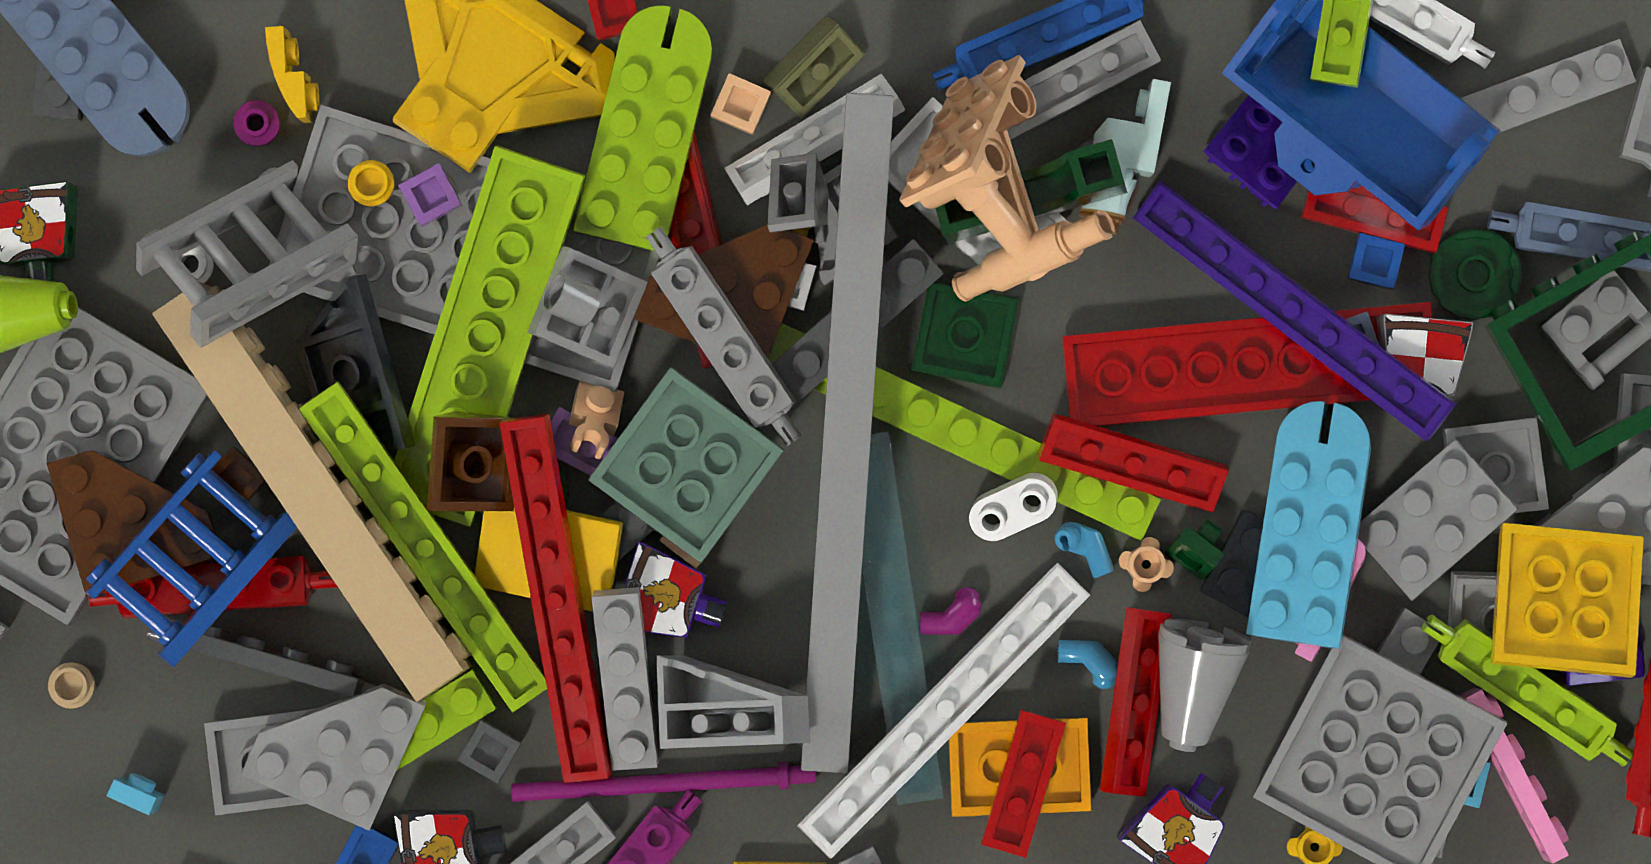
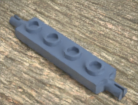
M1527 201L1523 203L1517 215L1491 209L1488 219L1494 220L1487 221V229L1514 233L1516 249L1585 260L1597 253L1602 261L1617 253L1613 244L1637 230L1642 238L1651 234V223ZM1646 253L1621 266L1651 272V262Z

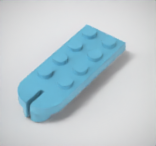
M1317 401L1295 408L1285 417L1278 430L1246 634L1341 650L1371 455V438L1366 425L1353 410L1334 403L1328 444L1320 443L1323 418L1327 417L1328 406L1325 402Z

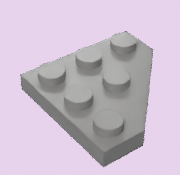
M1638 444L1624 455L1626 458L1605 474H1599L1573 494V499L1552 515L1550 513L1547 514L1534 526L1644 537L1641 584L1651 585V445Z
M381 684L343 701L338 700L284 723L268 726L259 732L241 775L366 830H370L427 702L423 700L416 702L412 695L387 684Z

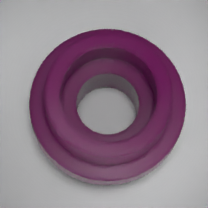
M260 100L249 101L237 110L233 122L234 130L238 138L247 145L254 147L265 146L277 137L280 130V117L270 104ZM254 115H261L264 119V125L259 131H251L248 126L250 118Z

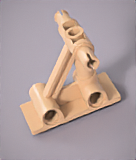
M1020 55L1005 62L997 60L986 67L981 74L970 79L962 77L947 89L945 93L947 98L941 111L937 113L932 121L934 126L928 139L919 148L921 154L914 168L906 176L907 184L899 199L905 207L920 202L929 209L937 208L956 199L966 211H973L1002 245V247L987 253L981 264L954 275L955 278L952 279L953 290L957 297L965 302L991 289L1003 292L1023 282L1037 280L1049 271L1077 260L1085 248L1103 240L1111 239L1113 237L1112 234L1115 232L1111 217L1103 210L1095 211L1092 215L1074 223L1063 220L1041 230L1038 229L1007 129L1032 118L1037 108L1033 92L1020 76L1026 63Z

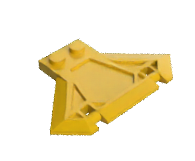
M404 0L420 81L394 115L393 123L468 173H471L498 134L602 115L615 61L614 51L600 43L595 51L590 53L578 45L585 32L537 0ZM567 60L581 68L577 75L563 67Z

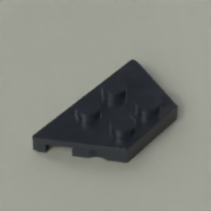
M366 274L349 277L345 282L347 288L336 301L328 302L319 312L316 322L312 326H308L295 340L311 399L339 381L381 442L392 444V448L399 450L415 446Z

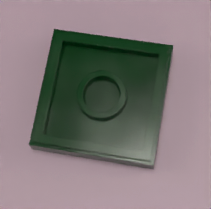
M935 281L927 288L911 371L1001 389L1019 298L985 292L965 302L957 297L951 284Z

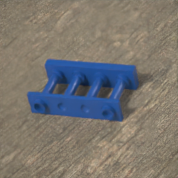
M215 450L210 452L206 458L201 453H198L181 471L186 480L112 563L104 558L86 578L92 584L85 592L90 598H96L105 589L159 636L157 641L163 647L157 652V655L169 666L173 667L297 528L286 512L281 513L276 519L270 514L267 517L264 516L216 474L211 468L222 456ZM198 483L253 530L251 535L257 541L245 554L239 549L234 552L180 505ZM166 518L222 565L220 571L226 576L214 589L208 584L203 587L149 540V537ZM135 553L191 601L189 606L195 611L183 624L177 620L172 623L117 575Z

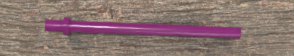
M786 761L778 762V767L621 776L564 783L563 780L511 783L512 802L773 785H779L780 790L789 789V784L816 783V771L801 770V765L788 766Z

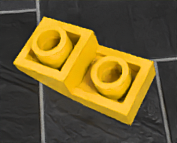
M284 26L265 27L269 60L279 89L295 116L303 123H313L312 111H319L320 107L319 88L317 83H311V77L304 71L292 72V66L299 65L297 38H291L290 32Z

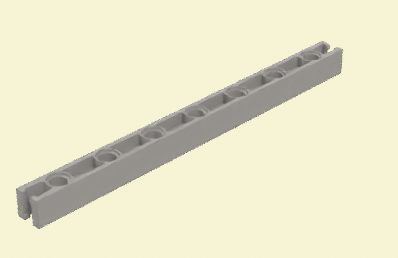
M846 92L806 686L810 743H803L801 770L848 773L894 96Z

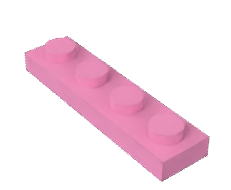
M1473 687L1459 695L1500 718L1504 717L1495 697L1489 693L1485 695L1482 689ZM1503 731L1490 755V759L1543 860L1553 864L1569 856L1563 843L1569 841V838L1556 816L1549 818L1541 802L1547 800V796L1535 775L1528 777L1520 761L1525 759V754L1518 740L1513 734L1506 736Z

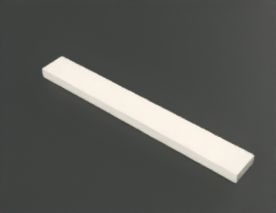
M1056 563L797 826L831 859L1072 615L1090 594L1059 563Z

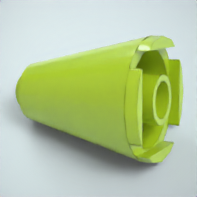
M0 275V353L69 328L72 319L76 318L78 313V303L75 294L69 291L66 285L61 282Z

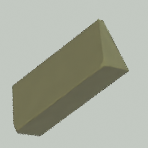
M824 17L765 76L763 82L799 118L803 119L866 54L837 22L829 17Z

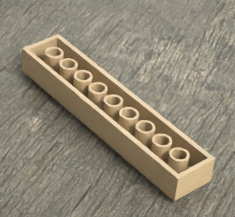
M199 282L208 294L216 295L224 291V289L220 291L217 286L211 287ZM183 292L153 312L152 315L415 701L418 702L429 697L473 667L467 659L471 656L467 647L457 633L450 634L441 621L445 618L430 595L422 593L415 583L419 579L404 558L396 555L390 546L392 541L378 521L374 517H370L363 506L365 505L364 501L349 480L345 479L337 468L339 466L311 430V426L299 411V407L303 404L300 403L298 405L295 401L292 402L285 392L291 386L284 374L276 365L272 367L269 363L266 364L260 353L265 350V347L250 327L246 329L242 325L201 348L190 335L191 308L194 306Z

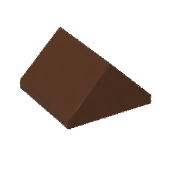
M449 412L433 417L427 510L514 511L513 496L499 424L504 419L513 417Z

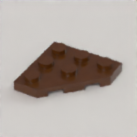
M765 225L699 254V257L768 358L814 240L790 230L769 232L768 226ZM651 275L633 319L699 345Z
M94 450L46 463L84 592L92 585L86 580L92 570L104 558L112 563L174 494ZM183 499L180 505L217 536L210 512ZM168 518L149 537L153 544L182 569L214 559ZM136 553L117 573L128 585L160 576L156 570ZM103 589L99 594L104 593V592H107V591H106L105 589Z

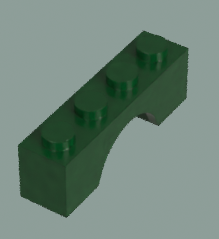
M1112 139L1068 151L1052 162L1021 172L1035 219L1128 193ZM956 199L936 208L942 234L948 244L990 232L973 211H966Z

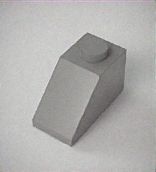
M817 153L771 159L767 225L769 232L827 225L829 191Z

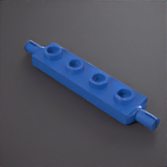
M1064 0L955 48L956 63L936 72H931L933 80H939L936 82V86L940 91L962 77L970 79L981 74L986 67L997 60L1005 62L1017 55H1020L1026 62L1023 70L1141 20L1143 18V2L1147 0Z

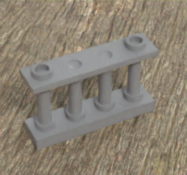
M293 160L279 168L273 167L266 170L258 179L162 230L155 229L147 233L141 241L136 243V270L143 276L161 266L193 304L194 307L191 308L190 335L201 348L356 263L358 235L348 224H345L334 231H325L292 193L298 176V166ZM278 204L311 243L295 252H287L256 215ZM239 224L272 264L257 273H248L218 238V235ZM201 245L232 282L233 286L216 295L208 294L178 257Z

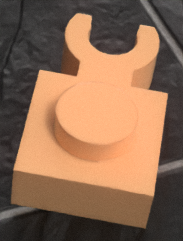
M579 381L569 420V425L577 427L570 443L571 451L577 452L582 441H590L596 447L595 458L601 459L609 443V436L613 437L618 427L624 391L617 390V392H614L604 386H595Z

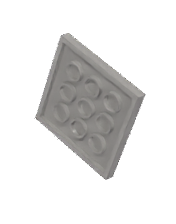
M1343 634L1341 650L1332 648L1253 798L1375 864H1432L1508 722Z

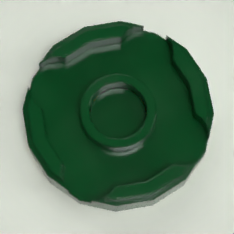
M1481 228L1457 231L1438 245L1437 252L1430 258L1428 270L1431 293L1440 306L1458 318L1470 320L1492 317L1491 311L1513 300L1520 289L1522 277L1519 256L1512 245L1510 246L1496 232Z

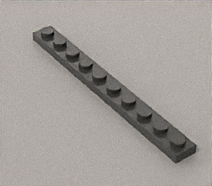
M914 238L882 266L878 331L944 274ZM832 311L772 363L796 400L793 406L827 377ZM732 398L725 406L752 425L736 399ZM772 424L757 427L756 429L764 433ZM617 501L599 516L623 522L618 561L654 530V528Z

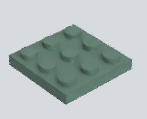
M670 367L589 478V481L702 563L785 449L675 368Z

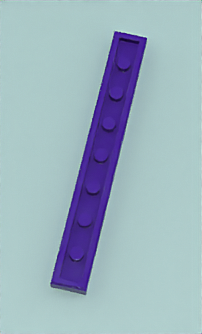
M1159 181L1134 215V220L1423 440L1429 441L1457 405V403L1164 182Z

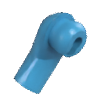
M1069 522L1061 525L1056 531L1054 540L1057 547L1065 552L1070 551L1085 556L1093 578L1115 571L1102 534L1098 530L1077 522Z
M1058 640V663H1083L1093 674V684L1101 689H1109L1115 685L1118 661L1100 642Z

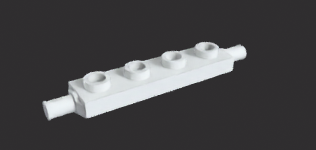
M1373 0L1370 20L1447 65H1450L1463 55L1485 69L1495 54L1494 51L1472 40L1475 23L1436 0Z

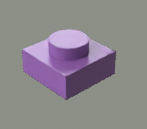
M439 163L398 185L421 227L463 206Z

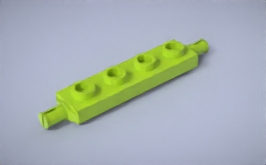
M1433 614L1426 618L1431 625L1424 621L1421 631L1442 643L1437 656L1443 663L1588 761L1600 755L1601 752L1619 763L1622 767L1628 763L1624 756L1631 760L1633 750L1613 738L1617 724L1611 717L1539 668L1491 664L1492 637L1468 620L1464 619L1462 623L1452 629Z

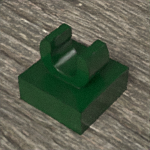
M1209 520L1205 522L1203 527L1200 526L1196 532L1187 526L1173 539L1164 553L1202 580L1215 569L1224 556L1223 552L1213 546L1223 530Z

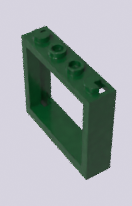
M1637 230L1613 244L1617 253L1602 261L1597 253L1572 266L1576 273L1572 278L1560 284L1556 276L1531 289L1535 297L1534 299L1521 306H1518L1515 299L1491 311L1490 314L1494 321L1485 325L1487 332L1566 471H1572L1650 428L1651 404L1573 446L1507 329L1646 253L1651 262V234L1642 238Z

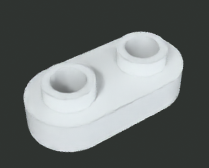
M1028 473L980 495L974 501L969 514L970 526L974 533L984 540L998 541L1047 519L1053 513L1057 503V488L1050 478L1040 473ZM1035 495L1040 499L1041 504L1030 506L1026 503L1025 497ZM994 514L999 518L1000 523L990 525L985 521L984 516Z

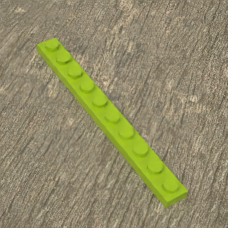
M782 323L768 357L771 364L805 334ZM875 367L872 417L1010 481L1028 473L1043 474L1050 478L1057 488V503L1142 541L1160 503V498L1149 493L1039 461L1037 454L1041 443ZM827 377L814 390L826 395Z

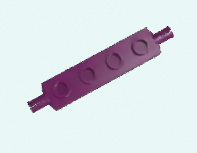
M686 790V793L672 810L655 805L608 864H671L693 837L686 820L703 801L695 796L692 791Z

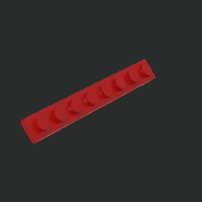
M541 414L504 419L499 424L564 783L608 779L612 775L611 761L550 415Z

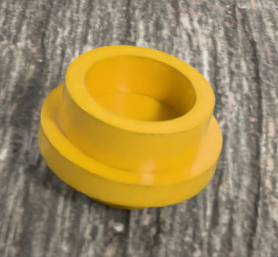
M366 160L360 162L349 174L348 190L353 199L364 206L375 207L382 205L391 197L394 191V176L391 170L379 161Z

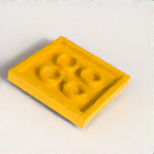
M1502 523L1499 534L1491 664L1628 678L1634 677L1636 675L1644 537Z

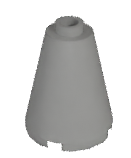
M1167 619L1164 624L1161 623L1158 632L1161 734L1164 738L1170 740V747L1180 751L1194 752L1197 746H1204L1208 743L1250 653L1251 639L1245 634L1224 627L1222 634L1208 629L1209 622L1199 620Z

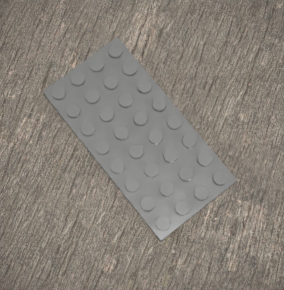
M321 105L292 193L325 231H334L348 224L358 235L356 263L302 293L331 302L336 301L347 288L345 282L349 277L366 274L378 317L435 335L491 158L482 156L471 173H468L406 131ZM366 160H376L385 164L391 170L395 181L391 197L382 205L368 207L358 203L353 199L348 190V177L351 170L357 164ZM439 163L463 206L421 227L398 185ZM581 188L563 246L572 248L648 282L652 275L651 272L660 260L656 252L573 231L583 193V188ZM285 214L277 241L287 252H295L311 242L289 216ZM634 319L632 320L614 368L605 366L537 336L533 337L525 364L595 386H604L611 391L617 392L639 322Z

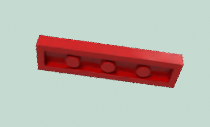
M1052 413L1037 454L1039 461L1212 513L1229 472L1224 464Z
M1126 607L1100 791L1146 797L1160 700L1158 632L1161 623L1164 624L1165 620L1171 619L1172 614Z

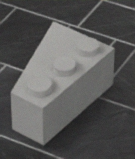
M656 655L660 749L810 743L807 695L687 656Z

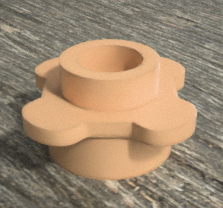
M1152 537L1144 538L1141 546L1131 552L1124 551L1119 557L1120 567L1128 570L1133 578V587L1140 592L1148 591L1151 588V584L1161 577H1170L1174 570L1173 563L1165 559L1159 550V541ZM1144 560H1148L1151 564L1148 569L1142 567Z

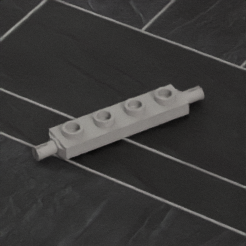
M662 226L645 238L661 259L651 272L652 276L754 428L772 424L786 447L802 437V434L799 433L787 415V412L790 411L796 402L795 398L693 246L676 250Z

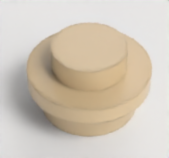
M76 662L64 663L51 673L48 681V691L53 701L59 706L68 709L78 708L88 703L95 692V678L92 672L83 664Z

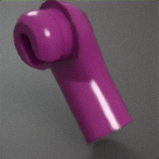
M963 587L956 591L955 601L945 612H920V635L961 634L980 614L982 604L979 601V593L973 588Z

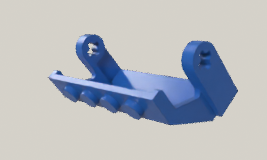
M1275 0L1223 70L1222 74L1282 121V124L1274 133L1278 166L1314 195L1347 192L1352 188H1358L1362 185L1417 230L1429 226L1478 164L1501 130L1369 26L1358 88L1312 82L1310 78L1323 0Z

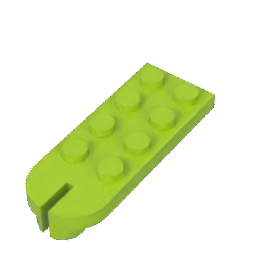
M652 6L643 9L635 14L625 25L614 61L573 229L574 232L654 252L656 251L645 237L661 226L666 235L669 236L712 59V44L708 31L703 23L693 14L682 9L679 10L670 49L662 48L667 24L670 23L673 13L670 6Z

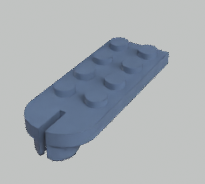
M0 0V13L111 146L127 155L146 157L171 150L166 142L161 140L143 119L142 112L146 109L173 141L178 144L180 143L190 115L187 93L177 78L112 0Z

